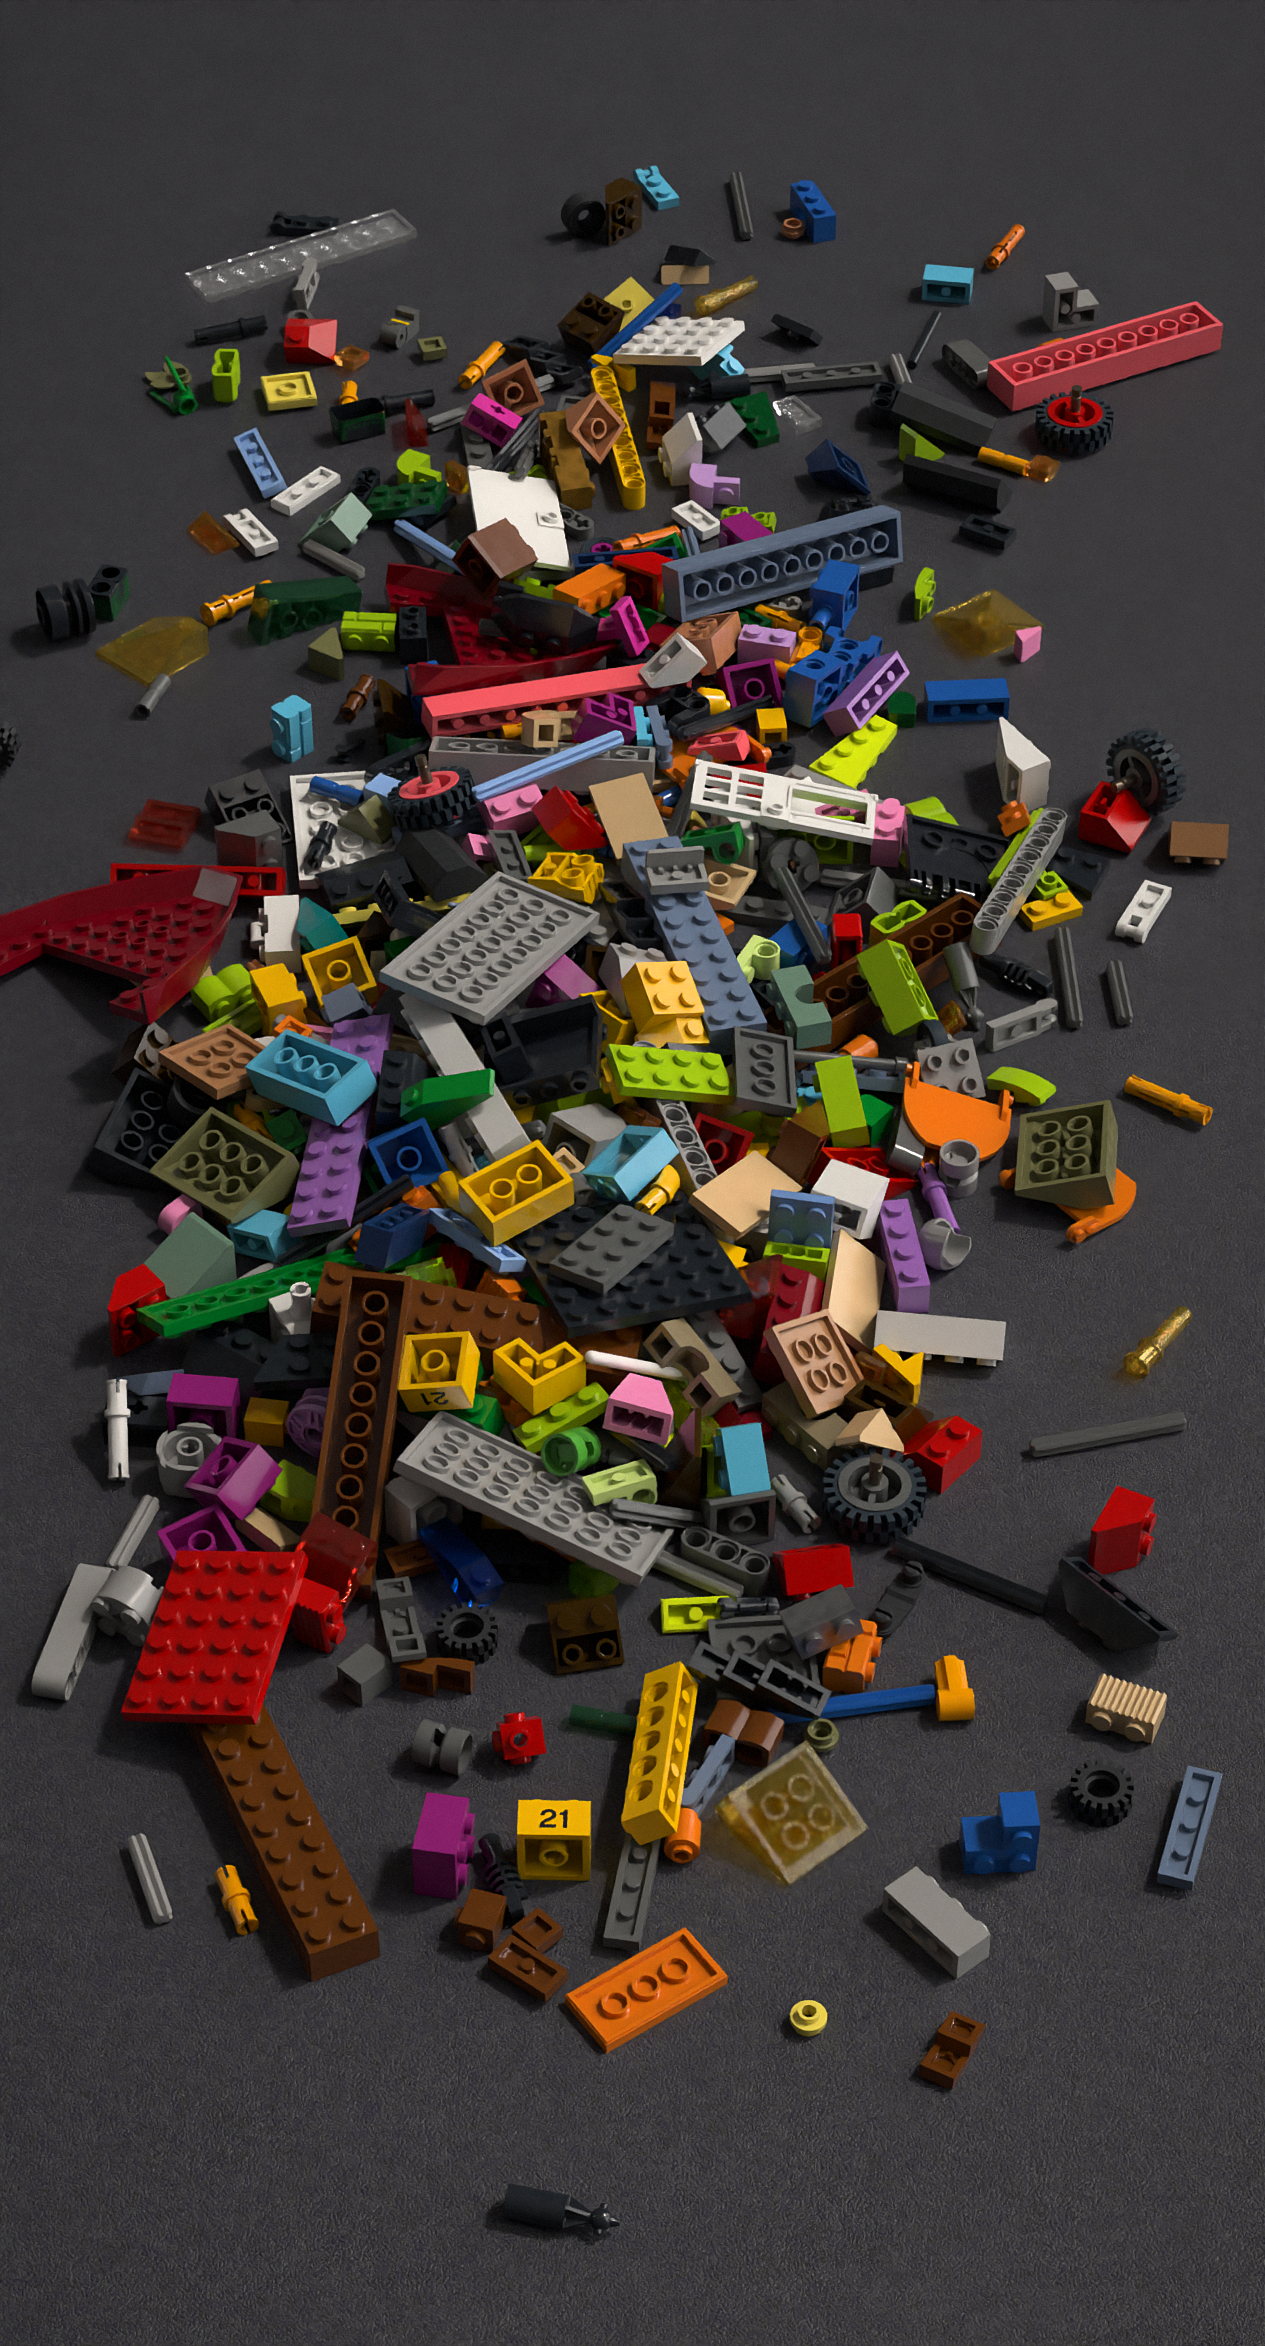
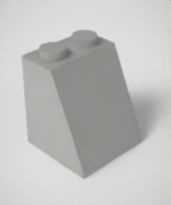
M599 1103L588 1104L551 1113L542 1144L552 1156L561 1148H566L586 1168L623 1130L632 1124Z

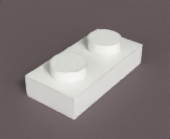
M693 500L671 509V517L685 528L687 526L692 527L695 535L702 541L720 532V521Z

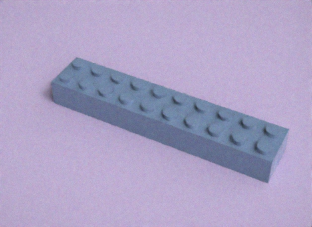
M880 505L663 563L661 567L665 615L680 622H686L809 588L812 583L817 582L820 569L825 568L829 559L860 565L859 573L903 562L901 512L888 506Z
M673 836L623 843L621 872L625 881L645 898L644 910L654 918L653 930L663 938V950L659 951L664 954L668 962H687L705 1011L701 1016V1020L710 1042L708 1046L713 1047L715 1054H720V1056L731 1055V1035L734 1026L766 1032L767 1021L705 891L666 895L650 894L644 874L646 851L683 847L679 837Z

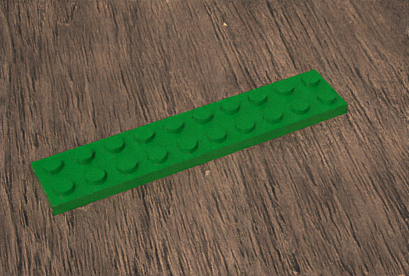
M434 1234L424 1241L422 1248L388 1268L377 1272L402 1271L409 1269L411 1264L417 1262H430L432 1256H436L439 1245L441 1243L445 1245L449 1242ZM347 1247L136 1309L138 1322L165 1338H178L183 1335V1332L191 1329L204 1330L212 1327V1323L218 1321H235L240 1319L241 1315L245 1313L268 1311V1299L290 1292V1287L297 1282L309 1284L311 1296H316L325 1261L366 1268L363 1267L364 1263L354 1261L356 1252L351 1247Z

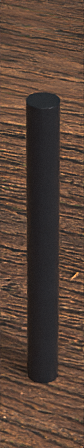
M934 311L907 363L910 369H915L942 317L940 311Z

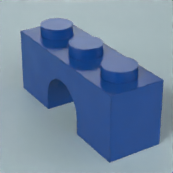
M802 180L799 183L790 184V210L796 219H805V232L811 241L819 243L836 240V213L813 180Z

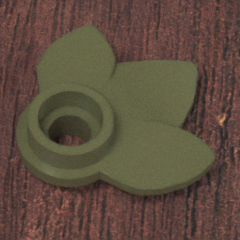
M171 361L184 387L192 382V375L184 365ZM166 362L164 363V371L145 372L146 379L151 383L150 387L178 388Z

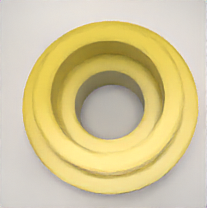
M804 2000L795 2004L791 2009L790 2022L800 2035L807 2037L815 2036L825 2027L827 2012L820 2003Z

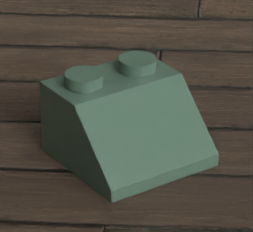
M351 492L320 514L299 543L303 546L309 539H313L335 552H339L343 548L349 550L358 541L356 536L358 537L368 528L366 523L372 514Z

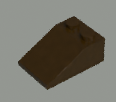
M695 1408L665 1447L666 1450L678 1458L676 1463L678 1465L677 1469L664 1473L659 1468L654 1467L657 1487H660V1491H657L655 1505L700 1512L702 1408Z

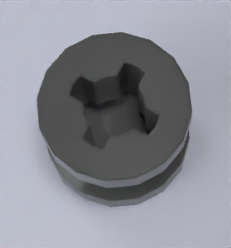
M569 1174L574 1183V1204L568 1207L569 1210L573 1211L581 1207H591L596 1199L595 1191L588 1185V1181L583 1174Z

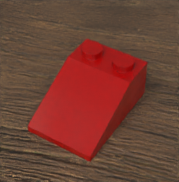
M823 1147L807 1179V1182L814 1187L831 1159H835L889 1178L883 1201L916 1187L919 1181L909 1174L885 1165L886 1152L883 1149L863 1147Z

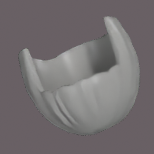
M935 1218L928 1221L918 1234L924 1262L936 1270H948L958 1266L965 1259L972 1245L970 1237L954 1233V1228L944 1218Z

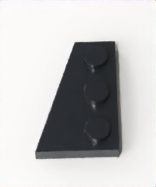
M1059 845L1045 871L1047 873L1054 871L1068 886V889L1071 890L1074 887L1083 892V897L1091 901L1110 869L1111 859Z

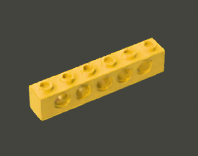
M681 1661L649 1672L644 1677L639 1714L637 1715L636 1734L633 1739L632 1759L629 1764L628 1784L625 1789V1803L621 1815L624 1830L631 1834L639 1845L677 1833L698 1683Z

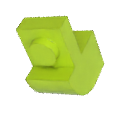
M407 449L397 460L398 486L407 482L422 484L429 480L442 481L441 472L432 470L430 467V455Z

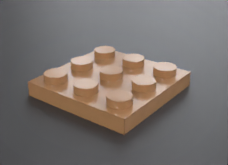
M228 1023L159 1051L158 1062L218 1100L253 1085L245 1066L266 1046Z
M828 1309L773 1326L763 1332L771 1352L775 1355L785 1379L789 1382L798 1399L799 1406L804 1411L808 1420L842 1408L844 1396L864 1379Z

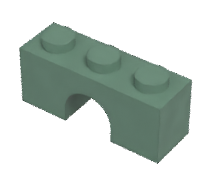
M799 965L772 970L770 983L766 985L767 996L770 1001H774L777 1018L783 1020L785 1034L788 1037H793L796 1050L831 1044L832 1020L823 1002L813 1004L814 982L806 966Z

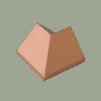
M526 359L481 381L483 395L518 416H522L545 404Z

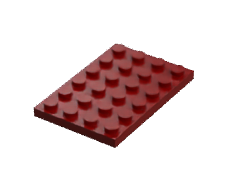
M178 1550L121 1710L124 1720L256 1725L309 1562L306 1553Z

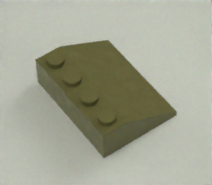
M1110 1100L1020 1115L1015 1179L1016 1196L1081 1209L1101 1208L1115 1203L1118 1126Z
M210 1107L149 1172L152 1176L232 1224H235L287 1198L297 1187L301 1166L291 1152L215 1108Z

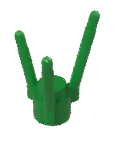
M165 356L164 360L179 390L173 395V403L154 391L150 395L169 407L173 413L179 411L183 415L191 414L198 407V403L190 386L184 387L169 357Z

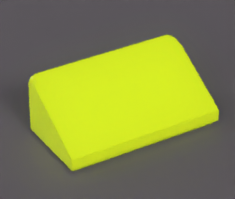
M729 1596L661 1599L662 1633L707 1631V1619L720 1618L717 1615V1611H715L717 1600L721 1597Z

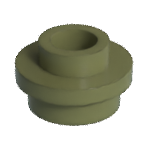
M819 1718L818 1720L811 1721L804 1731L805 1744L817 1752H826L833 1749L839 1740L838 1730L827 1719Z

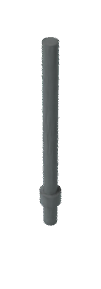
M794 1050V1062L815 1064V1062L848 1056ZM851 1055L854 1068L892 1071L893 1075L904 1073L906 1064L913 1063V1061H908L907 1058L903 1057L883 1059Z

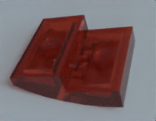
M147 798L142 814L136 815L128 838L132 841L183 849L202 816L201 809Z

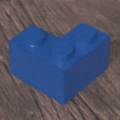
M1035 1791L999 1793L997 1816L961 1817L959 1844L964 1874L1020 1873L1036 1870L1040 1821Z

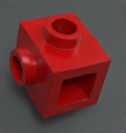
M524 1712L503 1715L504 1721L496 1722L497 1731L491 1732L494 1752H500V1756L504 1760L510 1759V1764L512 1765L531 1762L532 1755L546 1753L542 1720L537 1715L525 1717ZM521 1733L520 1741L514 1743L515 1735Z

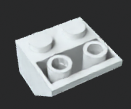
M831 1159L812 1188L811 1194L835 1197L834 1231L843 1229L854 1238L867 1239L872 1238L890 1179Z

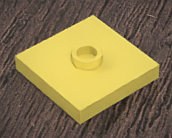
M632 277L628 278L603 299L624 311L620 331L654 301Z
M308 371L260 377L268 411L317 405V396Z

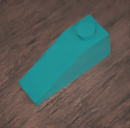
M306 897L301 900L296 930L302 938L299 940V943L306 953L349 938L331 913Z

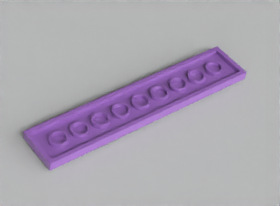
M391 1013L335 1023L329 1045L367 1060L378 1086L380 1084L383 1051L389 1050L395 1023ZM379 1088L339 1126L313 1117L287 1226L291 1238L350 1228L367 1152L365 1142L370 1138Z

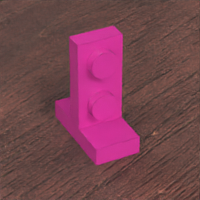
M624 596L609 610L611 616L600 618L595 641L621 639L628 657H635L643 651L650 641L631 596Z

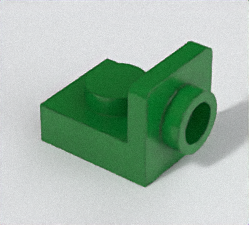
M292 1108L265 1123L277 1145L291 1152L294 1156L305 1151L308 1135Z

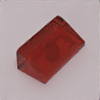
M406 398L405 420L409 446H428L425 418L410 398Z

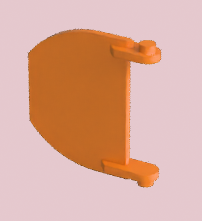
M729 725L704 735L737 731L739 729ZM747 735L750 743L748 755L758 763H767L769 758L772 757L771 750ZM670 736L673 744V749L670 751V755L673 757V766L670 769L659 770L676 782L683 791L697 757L687 754L693 739L681 742ZM713 758L712 763L723 764L730 760Z
M913 1061L912 1064L907 1063L903 1073L907 1076H905L903 1085L902 1109L907 1124L924 1146L940 1151L943 1144L950 1140H967L978 1147L980 1152L979 1162L991 1158L1000 1151L1010 1131L1011 1108L1009 1107L1013 1104L1014 1096L1010 1095L1009 1090L1002 1089L998 1103L995 1105L919 1081L920 1063Z
M1016 1167L1010 1170H1003L999 1174L1000 1185L1006 1190L1015 1187ZM1116 1168L1115 1203L1113 1205L1081 1209L1054 1203L1076 1221L1067 1230L1066 1239L1071 1243H1081L1085 1237L1123 1218L1134 1203L1136 1183Z

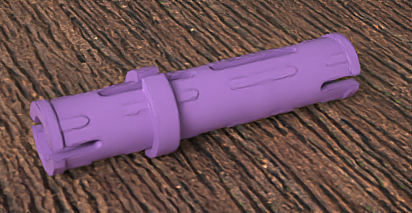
M925 1163L924 1166L927 1174L924 1173L922 1166L916 1172L923 1186V1197L929 1202L935 1218L946 1219V1221L950 1222L951 1227L954 1228V1233L961 1235V1230L957 1225L946 1197V1186L940 1181L935 1165Z

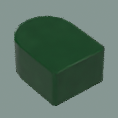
M908 692L892 693L888 697L887 720L900 728H914L916 721L915 697Z

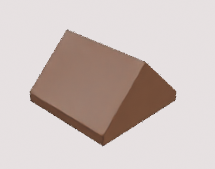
M593 392L565 410L568 432L594 462L600 465L626 424L598 392Z

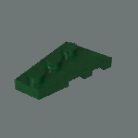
M766 391L729 401L746 424V427L741 432L757 448L780 442V433Z

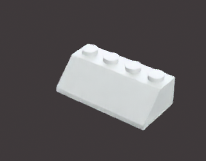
M877 1310L874 1348L883 1343L899 1356L900 1351L913 1352L912 1356L923 1351V1360H931L932 1354L945 1355V1362L964 1363V1357L977 1358V1365L996 1366V1360H1003L1006 1322Z

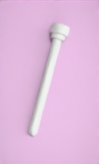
M592 1350L585 1354V1360L590 1364L682 1381L686 1388L690 1384L687 1377L673 1367L661 1368L658 1363Z

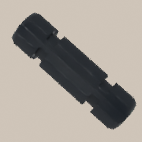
M721 1597L715 1605V1611H717V1615L720 1618H732L733 1615L735 1618L761 1616V1614L762 1616L777 1615L778 1610H780V1604H778L775 1597H763L762 1600L760 1597H735L734 1601H732L731 1597Z

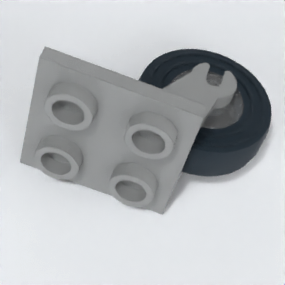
M937 1019L921 1022L917 1028V1041L914 1043V1047L917 1048L915 1054L917 1062L920 1063L922 1082L973 1098L986 1096L973 1039L968 1038L960 1041L953 1039L950 1034L946 1033L942 1023Z

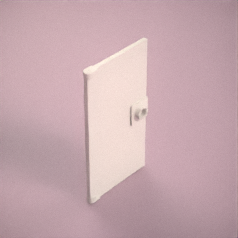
M473 465L467 466L466 473L476 532L507 518L518 529L519 535L526 544L530 545L535 551L538 558L534 565L535 567L570 572L571 565L555 481L528 476L516 478L514 474L485 470Z

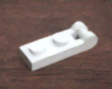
M247 508L239 510L236 515L227 514L222 516L224 528L227 531L230 530L255 557L263 556L279 549L278 540Z
M1145 880L1118 921L1115 935L1123 938L1129 936L1134 938V941L1143 944L1149 930L1170 899L1172 888Z

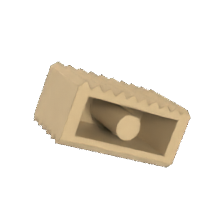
M1101 1674L1088 1701L1085 1722L1092 1724L1101 1731L1111 1730L1125 1735L1132 1741H1145L1152 1744L1164 1718L1167 1695L1165 1693L1160 1694L1158 1690L1153 1691L1151 1688L1146 1689L1145 1686L1140 1687L1138 1684L1133 1685L1131 1682L1127 1683L1125 1680L1120 1681L1118 1678L1114 1679L1112 1676L1107 1677L1105 1674Z

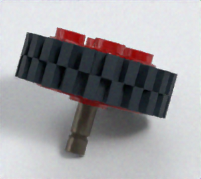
M1075 385L1072 387L1069 396H1066L1065 392H1060L1059 397L1052 394L1050 399L1044 398L1042 403L1039 402L1038 408H1036L1034 431L1037 439H1040L1042 444L1048 443L1047 447L1051 449L1057 446V451L1068 450L1067 453H1073V449H1077L1079 454L1084 453L1086 448L1089 452H1092L1094 447L1100 449L1103 447V444L1107 445L1109 440H1111L1114 411L1110 409L1108 403L1104 404L1102 398L1096 400V396L1092 394L1087 398L1086 393L1082 392V387Z

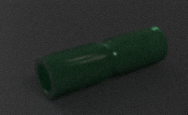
M573 1704L570 1711L569 1725L594 1730H606L610 1733L635 1737L637 1716L605 1712L602 1709Z

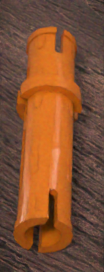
M1013 225L1000 243H996L993 246L991 254L985 259V264L989 269H997L1002 262L1009 258L1011 250L1025 235V229L1021 225Z
M672 525L645 534L635 533L627 539L614 541L612 550L644 549L674 532L680 538V530L677 526Z

